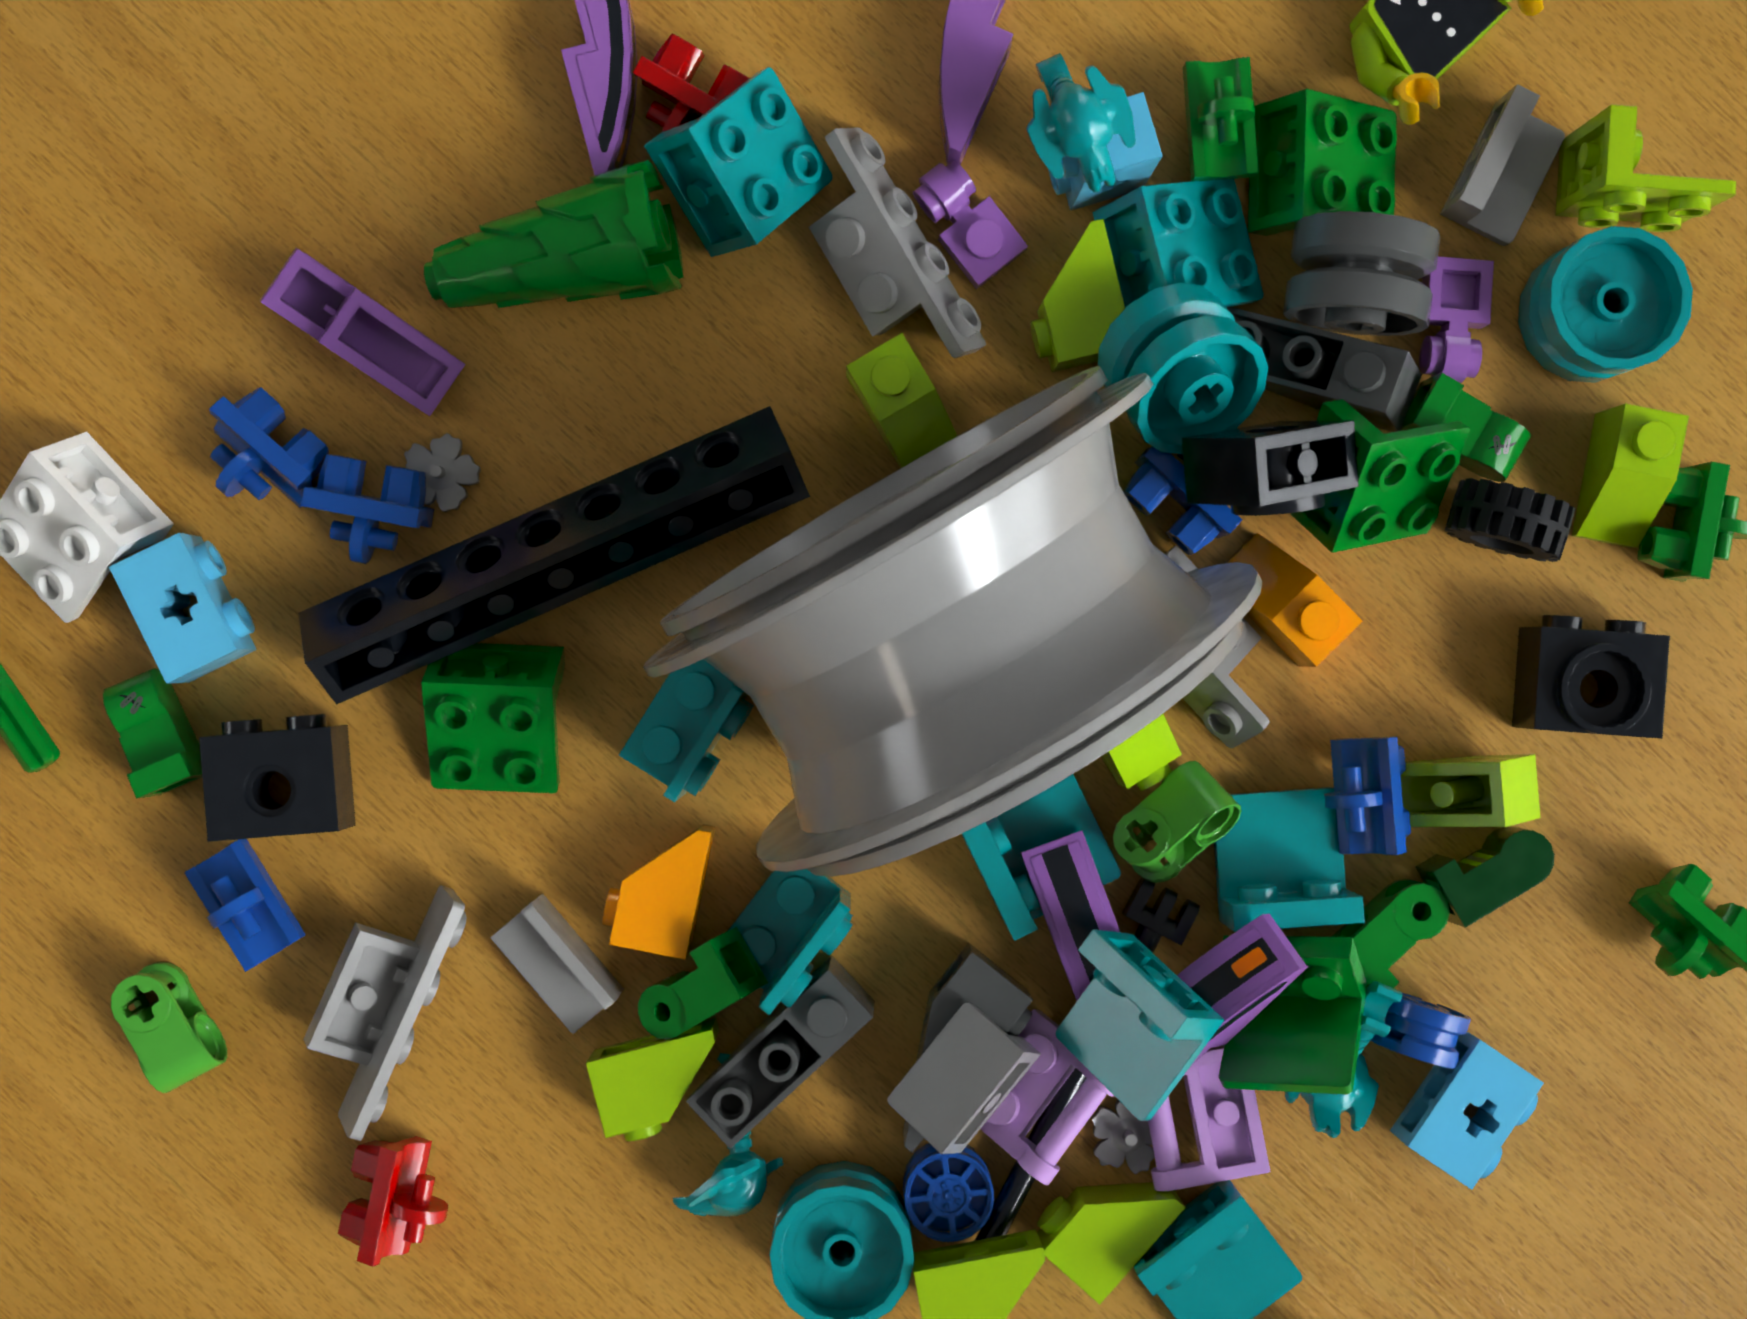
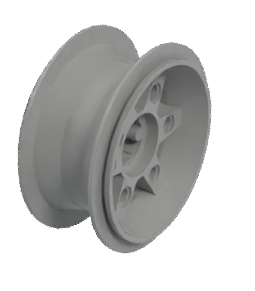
M1096 366L1075 374L1021 401L921 456L800 527L693 595L661 620L660 625L667 636L679 635L645 662L643 668L647 675L655 678L704 659L751 697L787 757L794 799L776 815L764 830L756 845L757 857L763 866L770 871L781 872L807 869L816 876L833 877L853 874L894 862L956 837L1042 793L1126 741L1189 694L1233 650L1242 635V618L1250 611L1261 594L1263 581L1258 572L1251 564L1240 562L1217 564L1189 572L1184 571L1152 544L1118 482L1109 423L1150 391L1154 384L1148 374H1137L1100 389L1108 379L1101 367Z

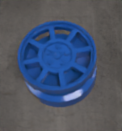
M1402 993L1401 1002H1394L1388 1009L1385 1017V1024L1391 1026L1389 1034L1385 1037L1375 1034L1370 1041L1420 1061L1455 1069L1459 1061V1052L1455 1049L1459 1035L1467 1034L1471 1018L1443 1005H1435L1423 1001L1422 998Z
M928 1143L918 1149L906 1165L903 1175L905 1208L911 1222L921 1233L937 1241L956 1242L976 1234L988 1221L994 1205V1189L986 1163L970 1145H967L961 1153L940 1154Z

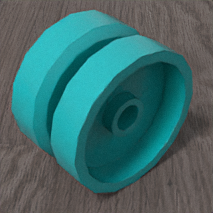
M1611 226L1587 234L1573 242L1570 246L1557 251L1531 273L1520 295L1518 325L1527 350L1545 370L1567 381L1596 383L1657 361L1676 345L1691 318L1693 288L1683 260L1665 240L1641 228Z
M1179 282L1155 288L1133 301L1110 324L1098 353V366L1101 367L1108 379L1104 387L1137 374L1146 373L1149 375L1154 385L1146 395L1126 410L1131 424L1144 441L1160 452L1183 454L1182 438L1238 428L1253 412L1266 386L1268 364L1262 348L1246 329L1235 322L1233 314L1220 299L1202 285Z
M849 1161L821 1164L795 1179L779 1201L769 1254L774 1284L789 1308L805 1319H878L893 1309L908 1288L914 1264L910 1219L905 1208L904 1199L894 1183L870 1166ZM844 1240L841 1246L834 1245L835 1242Z

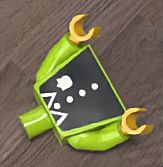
M1369 0L1349 24L1350 32L1353 35L1350 42L1358 82L1393 106L1399 105L1400 119L1404 124L1413 125L1419 121L1418 102L1427 103L1433 109L1440 107L1439 82L1437 79L1512 9L1507 3L1512 0ZM1517 0L1520 11L1526 16H1535L1544 9L1543 0Z

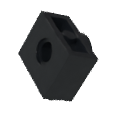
M1354 420L1277 421L1182 438L1186 498L1189 504L1230 505L1231 513L1235 515H1277L1321 508L1325 506V493L1359 487Z
M1542 615V626L1519 627L1512 727L1663 738L1670 636L1645 634L1646 622L1630 620H1605V631L1582 629L1583 617ZM1588 673L1594 676L1598 685L1597 695L1590 704L1583 700L1580 692L1582 679Z
M326 714L286 717V730L263 731L262 719L221 722L222 735L199 737L208 842L335 832L356 826L348 725L327 726ZM275 772L283 774L290 783L291 794L285 805L275 802L269 794V780Z

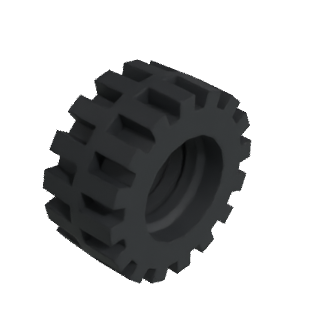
M1467 478L1466 480L1459 481L1450 508L1445 532H1448L1447 534L1452 537H1457L1460 541L1473 543L1475 546L1483 549H1492L1497 553L1511 554L1524 559L1532 558L1537 561L1546 562L1548 560L1557 562V560L1560 561L1575 508L1569 506L1570 504L1563 500H1555L1556 497L1540 494L1535 492L1536 490L1526 487L1519 488L1504 482L1495 483L1486 479L1478 481L1473 478Z

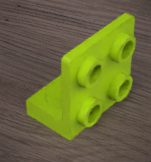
M1610 105L1565 137L1560 146L1555 216L1578 217V225L1589 228L1611 227L1617 225L1618 220L1641 222L1640 228L1648 232H1670L1679 230L1683 222L1693 217L1710 214L1712 207L1735 196L1736 181L1633 173V169L1640 160L1643 148L1642 132L1636 129L1637 106Z

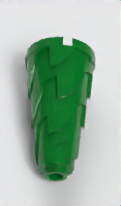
M645 160L590 178L592 183L535 201L537 207L479 225V232L460 237L434 248L432 261L424 264V277L432 298L436 301L442 299L449 308L497 304L498 308H505L566 298L567 302L619 295L621 300L679 290L683 286L679 281L680 278H684L683 264L670 203L662 205L658 199L651 200L649 192L664 189L655 167L649 160Z

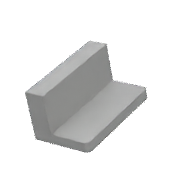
M1517 84L1495 103L1440 215L1501 246H1506L1514 240L1565 138L1562 130L1531 115L1540 95Z
M541 894L529 903L519 914L490 937L572 1034L602 1009L606 1010L624 990L621 984L544 894Z
M964 1003L891 1092L887 1101L940 1154L961 1153L1041 1053L1023 1037L1008 1035L973 1003Z

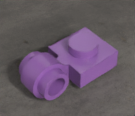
M953 160L946 166L939 163L919 178L921 186L913 191L917 203L933 222L936 223L944 217L947 221L950 220L953 223L952 226L939 235L938 241L976 290L1027 250L1028 245L990 196L975 208H970L969 196L976 192V187L958 162Z
M1438 256L1436 270L1422 278V283L1429 287L1433 294L1429 325L1441 326V331L1436 336H1426L1422 342L1419 356V367L1422 374H1430L1433 377L1444 373L1459 383H1462L1466 377L1474 378L1478 374L1482 361V345L1480 340L1471 339V332H1468V328L1482 329L1490 324L1494 261Z

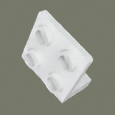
M84 432L28 453L0 499V556L29 584L41 600L47 603L65 623H69L80 617L109 574V566L115 564L120 558L163 540L174 523L90 434Z

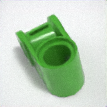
M1189 761L1170 772L1157 789L1120 819L1113 834L1114 847L1119 856L1131 864L1134 871L1143 879L1154 883L1166 882L1177 876L1203 850L1220 840L1235 826L1242 812L1241 806L1199 762ZM1134 827H1138L1141 830L1138 835L1133 832ZM1154 840L1157 845L1147 853L1144 849L1145 845L1149 841ZM1163 857H1165L1168 860L1167 864L1163 865L1159 861Z
M156 962L144 967L137 974L125 978L116 986L111 996L113 1016L138 1056L139 1064L145 1077L157 1091L168 1093L225 1063L227 1047L223 1035L216 1023L208 1016L192 988L188 976L180 967L169 962ZM172 982L174 988L170 990L167 985ZM153 990L159 1000L149 1003L144 993ZM134 1003L136 1009L130 1011L128 1006Z

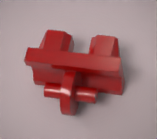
M673 33L657 51L653 61L641 56L633 71L635 76L642 79L643 86L676 104L673 111L657 101L651 104L646 118L663 127L662 132L691 122L695 117H701L750 78L724 64L708 94L690 84L705 55L697 47Z
M418 1136L398 1142L374 1140L360 1144L355 1149L351 1172L355 1178L373 1183L369 1200L359 1198L348 1202L346 1208L342 1211L338 1234L360 1246L357 1257L358 1262L374 1267L380 1264V1260L383 1257L409 1253L411 1243L422 1242L426 1225H435L446 1220L448 1203L432 1196L435 1177L425 1174L432 1141Z

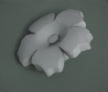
M448 433L441 438L431 440V451L420 444H412L411 449L404 452L407 460L406 468L425 472L426 496L424 504L431 505L437 500L439 508L443 512L458 510L462 501L468 497L467 490L461 485L470 486L478 484L481 468L474 463L470 455L460 456L462 453V441L459 438H453Z
M1119 1100L1115 1103L1117 1114L1110 1108L1099 1107L1091 1119L1094 1124L1093 1134L1101 1139L1093 1149V1153L1099 1158L1100 1164L1102 1166L1112 1165L1119 1168L1125 1158L1126 1163L1134 1174L1140 1171H1148L1150 1161L1155 1158L1153 1148L1150 1146L1152 1145L1148 1121L1138 1120Z

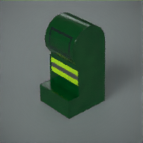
M1502 827L1494 830L1487 836L1482 849L1473 852L1458 862L1454 858L1436 854L1415 867L1425 884L1434 886L1445 896L1449 906L1448 922L1466 928L1545 880L1550 875L1554 866L1555 854L1551 843L1544 835L1533 830Z

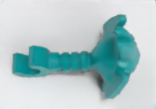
M1061 53L1036 63L1041 82L1045 84L1051 106H1049L1045 92L1039 88L1033 92V118L1028 123L1026 130L1036 153L1056 179H1061L1064 176L1061 161L1067 155L1071 158H1077L1090 190L1095 193L1099 192L1101 182L1103 181L1106 185L1113 186L1116 177L1106 145L1112 139L1113 134H1119L1123 144L1128 148H1132L1136 142L1133 115L1125 90L1119 84L1109 83L1094 65H1090L1085 69V74L1092 89L1075 84Z
M1378 981L1372 982L1367 987L1353 1091L1350 1094L1285 1092V1098L1289 1103H1293L1299 1097V1094L1307 1102L1310 1120L1315 1131L1326 1133L1330 1138H1336L1341 1133L1340 1114L1345 1111L1351 1116L1352 1130L1360 1131L1365 1126L1375 1105L1379 1084L1369 1076L1365 1057L1361 1053L1375 1034L1380 1037H1385L1389 1034L1391 1026L1385 1024V1017L1388 1009L1394 1002H1401L1403 996L1401 991Z
M720 1053L717 1060L722 1064L731 1054ZM750 1130L731 1149L727 1146V1149L730 1150V1155L720 1161L711 1178L691 1195L673 1197V1203L678 1208L699 1216L733 1217L746 1214L761 1202L767 1188V1177L784 1165L783 1159L779 1157L766 1163L763 1158L750 1151V1147H753L752 1139L749 1137L752 1134Z

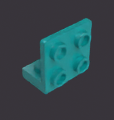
M770 67L757 72L698 119L664 131L644 145L711 257L757 245L828 185L833 178L831 171L780 80Z
M1234 179L1141 186L1092 212L1094 221L1104 219L1125 308L1155 288L1179 282L1204 286L1217 296L1226 307L1253 303L1261 300L1264 296Z
M702 659L668 675L619 756L666 784L668 788L663 796L675 803L686 792L696 796L699 791H702L721 760L711 754L721 736L729 740L735 737L751 713L754 705L745 700L748 695Z
M1074 774L1001 815L962 833L966 845L1014 941L1038 930L1034 919L1043 915L1021 852L1082 830L1103 886L1118 879L1121 875L1115 858Z
M1325 787L1230 794L1241 806L1242 812L1235 826L1224 837L1214 843L1218 911L1221 923L1236 932L1260 915L1269 913L1280 929L1365 923L1363 896L1346 889L1344 854H1339L1336 809L1325 807L1324 794L1334 792V788Z
M807 869L790 872L773 871L727 930L729 931L735 927L738 928L768 981L767 984L760 987L763 989L758 1006L768 1015L772 1013L779 1002L788 1008L795 1003L813 977L810 974L814 967L810 963L820 949L830 956L853 925L850 922L853 915L849 912L851 909V893L829 876H816Z
M1092 929L1078 951L1096 967L1093 971L1094 978L1057 1028L1055 1034L1057 1039L1138 1120L1148 1121L1152 1119L1224 1022V1019L1133 934Z
M1230 1180L1214 1183L1189 1202L1180 1215L1133 1267L1137 1276L1152 1296L1158 1294L1176 1319H1253L1302 1281L1300 1271Z

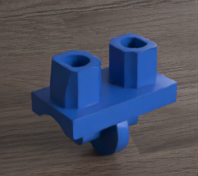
M262 387L249 393L234 405L224 396L209 408L210 414L218 420L214 427V432L232 447L238 455L233 453L224 444H220L212 451L210 458L223 468V471L216 480L215 487L226 497H232L246 489L256 499L261 500L272 489V486L258 475L261 473L293 503L301 508L304 487H313L312 480L320 473L326 454H329L327 445L305 428L283 447L270 438L268 435L286 419L285 410Z
M1151 446L1134 462L1139 468L1123 491L1126 498L1146 516L1151 514L1168 494L1175 499L1186 511L1167 530L1166 534L1187 555L1195 554L1213 541L1215 537L1218 539L1229 535L1242 521L1238 515L1231 513V509L1227 505L1187 503L1184 465L1172 454L1160 452ZM1178 454L1177 456L1183 460V454Z
M326 454L317 487H304L301 506L355 516L353 524L334 520L330 528V539L349 542V557L352 562L367 564L375 548L390 551L396 549L398 533L379 529V521L412 528H419L420 526L432 527L435 509L424 507L426 496L425 472L386 465L381 498L361 495L367 461Z
M1372 737L1330 740L1334 792L1324 794L1326 808L1336 809L1339 854L1373 853L1399 855L1407 853L1406 837L1411 834L1410 813L1403 807L1401 774L1406 771L1405 751L1402 746L1398 745V738Z
M238 839L214 856L184 872L210 915L206 918L212 928H219L245 972L306 936L247 839Z

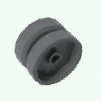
M1340 211L1317 213L1301 218L1294 227L1291 257L1297 265L1306 271L1293 276L1287 281L1283 310L1284 316L1298 324L1345 334L1393 336L1422 332L1429 327L1433 294L1429 287L1418 280L1429 275L1437 268L1441 238L1438 229L1418 220L1375 212Z

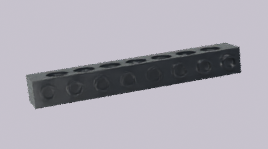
M769 406L299 612L304 661L337 705L810 497L782 430Z

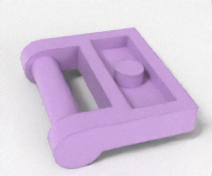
M1033 1009L1029 1022L1018 1036L1023 1037L1041 1055L980 1130L1016 1159L1029 1175L1042 1184L1049 1185L1060 1170L1056 1163L1106 1095L1108 1094L1112 1097L1114 1095L1057 1039L1055 1033L1059 1025L1042 1011ZM1077 1068L1086 1077V1080L1036 1146L1025 1136L1074 1069Z
M1224 1045L1210 1048L1183 1076L1199 1161L1181 1162L1169 1096L1152 1119L1148 1120L1157 1166L1151 1169L1154 1190L1173 1191L1271 1172L1255 1090L1226 1089L1220 1082L1219 1071Z

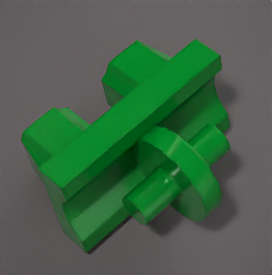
M1250 57L1220 62L1186 61L1183 66L1191 181L1255 177L1258 174Z
M1711 461L1679 468L1677 480L1663 503L1665 506L1676 508L1672 529L1657 526L1649 527L1639 544L1637 555L1639 561L1664 569V579L1684 582L1687 579H1709L1713 559L1729 560L1732 539H1747V521L1736 519L1740 498L1725 495L1730 465Z
M1694 864L1672 868L1659 884L1637 889L1629 901L1632 907L1655 926L1651 932V937L1662 946L1656 956L1655 964L1667 976H1676L1688 969L1699 979L1706 977L1708 974L1712 977L1721 976L1737 967L1743 968L1747 972V909L1734 903L1718 905L1714 912L1708 908L1703 902L1713 887L1712 879Z

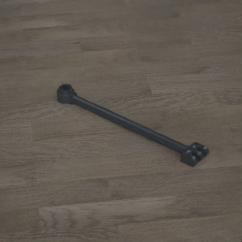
M1141 877L1122 911L1123 915L1140 923L1134 936L1152 953H1154L1162 936L1182 946L1198 915L1200 905L1187 899L1181 906L1175 920L1168 916L1177 900L1178 893L1165 887L1158 896L1153 908H1150L1146 903L1153 893L1155 883L1146 881ZM1077 1068L1074 1069L1036 1121L1028 1137L1036 1146L1086 1080V1077ZM1017 1160L994 1202L988 1221L980 1229L974 1241L1007 1235L1035 1181V1178L1029 1175L1019 1165Z

